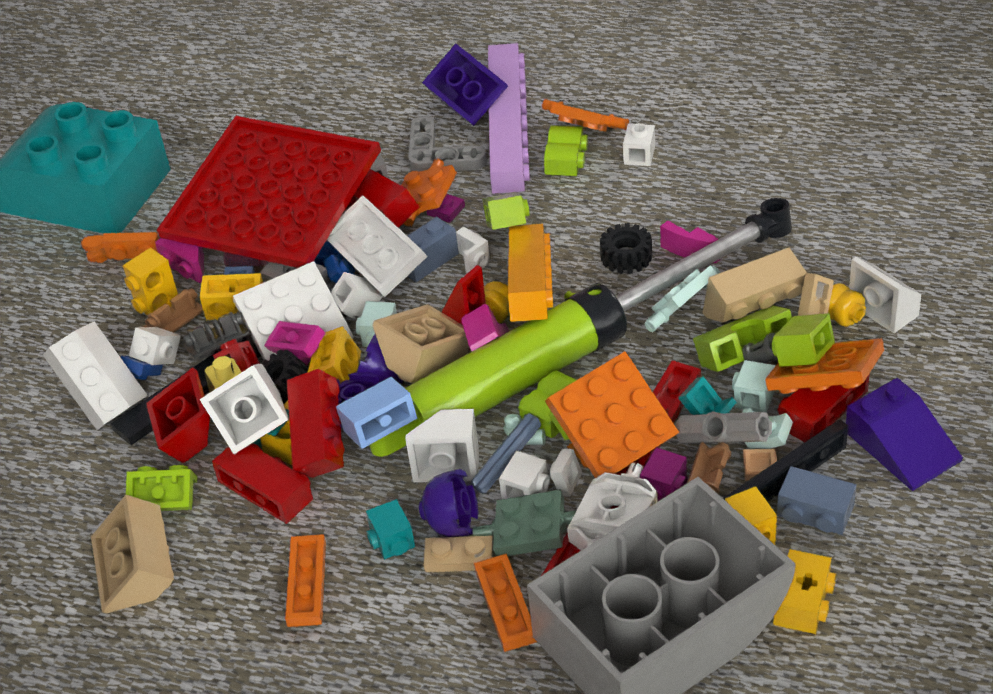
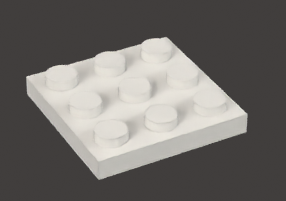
M314 261L233 295V302L263 360L269 361L270 355L274 353L268 350L264 344L279 321L317 325L324 332L343 326L351 338H354Z

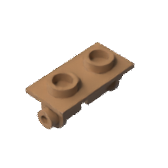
M192 288L182 290L180 294L170 300L171 307L164 304L153 313L148 314V319L145 320L146 325L143 327H159L173 333L203 312L202 305L195 301L198 297L197 293Z
M701 442L688 482L699 477L719 495V485L723 476L722 470L725 468L727 460L731 457L729 445L721 442L709 448L704 442Z

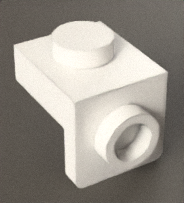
M464 226L456 231L458 252L464 256L466 273L471 271L476 265L481 266L483 269L490 262L488 240Z

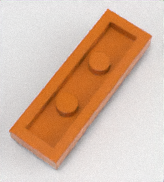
M324 534L291 537L285 615L287 627L322 625L326 555Z
M507 554L474 563L477 579L504 652L537 643L533 638L531 616Z

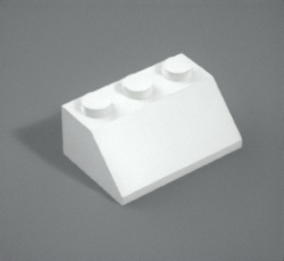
M95 321L67 335L50 346L43 354V357L96 430H99L148 396Z

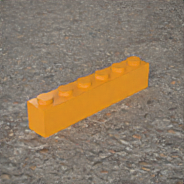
M543 224L509 227L508 301L510 322L548 319L547 308H553L550 233H544Z

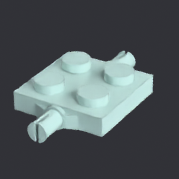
M710 265L702 273L696 269L679 285L668 292L652 307L655 313L645 322L647 330L654 332L660 325L667 323L670 315L702 288L706 289L709 277L720 273L718 268Z

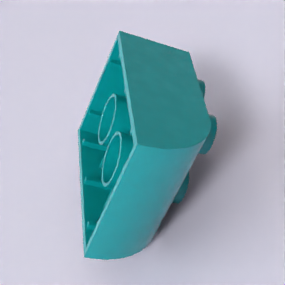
M80 102L56 104L46 108L0 158V212L103 234L122 233L171 170L157 120L136 117L125 110L109 112L86 108Z

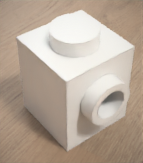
M642 123L628 124L623 142L624 164L651 166L655 149V125H645Z
M343 272L331 291L337 306L345 315L351 318L362 316L366 301L380 302L383 297L366 278Z
M135 327L129 356L151 365L174 364L181 335L159 327Z
M516 451L499 477L501 498L507 499L546 492L550 484L546 460L536 455Z

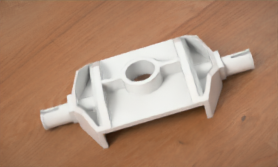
M631 463L626 474L617 475L605 472L592 480L567 528L570 543L583 550L651 507L652 503L654 505L658 502L655 488L647 479L639 478L643 470L642 465L637 463L635 467V463ZM612 505L619 506L615 509H609Z

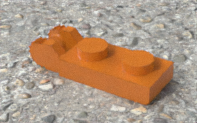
M156 232L104 233L103 235L84 237L81 245L84 250L88 251L86 253L88 261L102 263L108 259H133L150 247L158 252L155 242L159 240V236Z

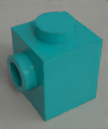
M397 499L366 511L370 529L366 531L369 543L373 550L379 548L384 559L394 555H402L415 547L412 527Z

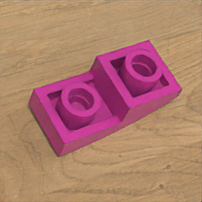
M669 220L660 226L661 247L685 258L718 240L714 235L707 233L699 227L689 233Z

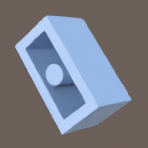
M392 377L336 406L343 431L361 449L417 419L410 393Z

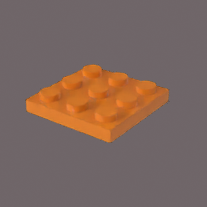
M883 339L834 343L816 364L779 367V363H777L765 379L767 390H779V393L787 394L797 391L798 388H810L812 391H821L834 385H842L843 388L858 387L864 383L884 352Z
M626 351L545 400L595 478L605 472L618 473L679 433Z

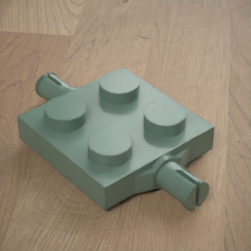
M561 489L501 499L496 502V515L492 524L473 526V536H493V550L496 557L504 554L512 556L563 547V534L577 510L565 512L564 496Z

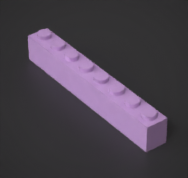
M518 43L488 45V69L508 85L505 91L489 108L492 194L525 191V181H530L529 164H527L529 163L528 133L525 131L528 130L524 53H519Z

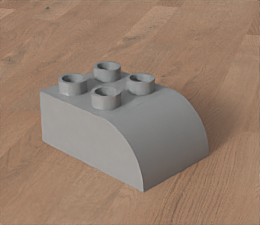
M696 477L529 583L527 589L533 638L585 694H682L740 654L763 631L787 595L793 580L796 564L703 480Z

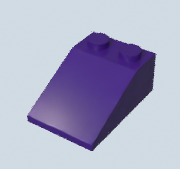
M457 44L449 50L422 82L434 96L473 126L508 87L503 80Z
M899 378L893 379L847 406V434L911 491H914L963 460L962 455L921 397Z

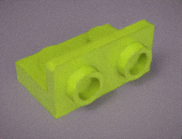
M184 465L169 466V470H157V468L150 466L138 467L137 471H130L126 474L125 495L158 504L161 511L192 510L193 483H197L198 476Z

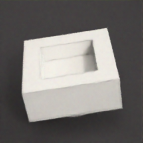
M562 448L556 461L551 465L550 477L557 490L561 489L563 495L571 496L582 474V470L574 449Z

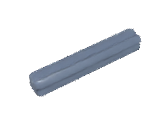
M530 413L526 414L474 476L471 484L476 491L485 494L503 473L515 452H520L541 427V423L536 416Z

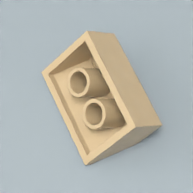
M789 247L711 276L708 279L703 315L708 319L724 323L731 319L743 318L748 313L760 308L767 309L781 300L793 299L801 294L807 272Z
M428 304L374 320L373 329L387 368L398 374V377L405 382H416L466 355L469 350L463 325Z
M125 495L91 536L101 609L106 614L157 600L174 580L160 505Z

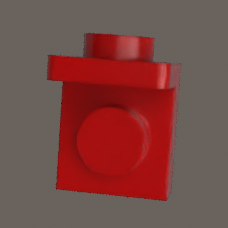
M236 339L230 340L220 346V352L213 355L214 360L221 356L231 357L235 360L241 372L252 365L260 364L249 341L237 342Z

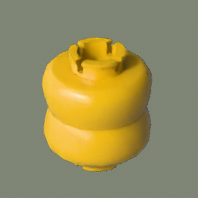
M492 281L484 286L485 300L500 324L507 318L509 313L508 286L502 282Z
M834 284L828 310L830 319L835 320L836 323L844 327L861 321L866 312L864 296L860 292L851 290L845 284Z

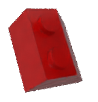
M191 368L146 403L158 449L181 463H185L204 449L208 442L210 415L200 401L205 395L195 368Z

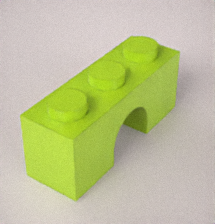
M772 305L767 309H761L694 337L693 341L701 366L719 372L743 362L744 345L748 343L756 344L764 340L769 333L776 334L792 318L790 309Z

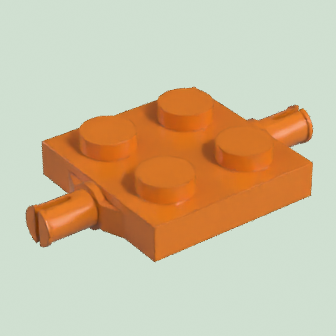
M544 99L542 103V109L559 115V121L607 132L608 127L626 130L629 124V119L616 117L614 114L607 116L566 106L561 101L556 102Z
M437 158V160H433L428 170L412 171L404 177L401 185L407 188L420 206L403 223L404 225L412 226L420 213L440 207L457 174L453 165L444 166V162Z

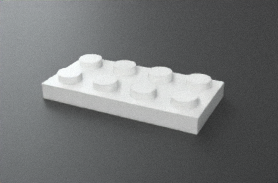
M361 196L341 215L327 238V241L384 297L428 257L422 249L364 196Z

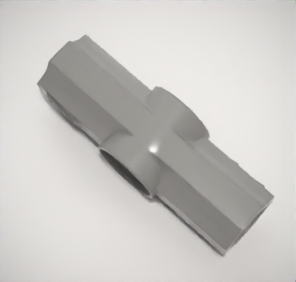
M711 412L703 415H680L679 420L675 422V427L679 431L676 436L681 444L723 442L732 445L738 442H767L769 435L772 434V422L769 420L768 413L725 414Z

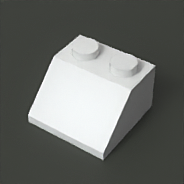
M858 257L852 259L849 288L860 292L864 296L866 316L892 333H896L919 316L920 293L876 265Z
M262 364L252 365L200 399L233 454L241 451L289 420L279 390Z
M474 409L440 410L406 434L405 440L413 482H429L434 476L456 469H462L466 472L468 477H464V481H471L478 473L479 445Z

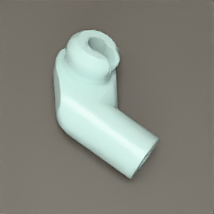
M509 414L504 418L505 426L503 429L507 436L521 421V417L518 414ZM538 429L526 445H545V430Z

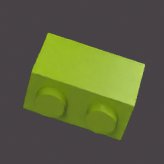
M514 192L482 198L486 224L492 230L526 224L525 217L530 216L527 199H523L518 193Z
M830 314L793 316L773 336L772 351L774 356L778 358L779 367L816 364L835 343Z

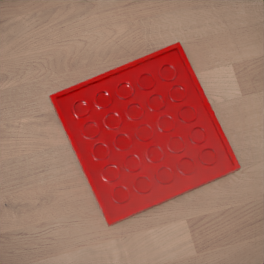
M235 116L157 228L158 235L163 239L295 268L302 267L315 260L381 152L380 144L370 140Z

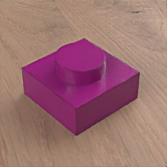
M446 194L440 207L427 210V215L434 218L438 217L443 221L451 223L465 208L464 199Z

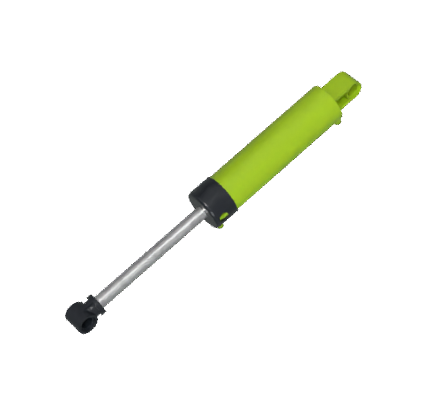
M783 198L765 200L760 205L761 213L748 216L744 226L616 296L610 289L600 283L590 285L577 293L567 291L564 295V302L547 310L548 319L527 321L405 387L411 395L417 419L370 444L369 447L372 454L379 457L387 456L405 447L406 434L440 410L474 409V415L477 417L538 383L542 377L547 376L552 371H559L589 353L596 352L623 337L627 330V320L624 311L681 281L696 269L701 270L753 240L762 243L768 237L780 238L788 235L792 231L789 202Z

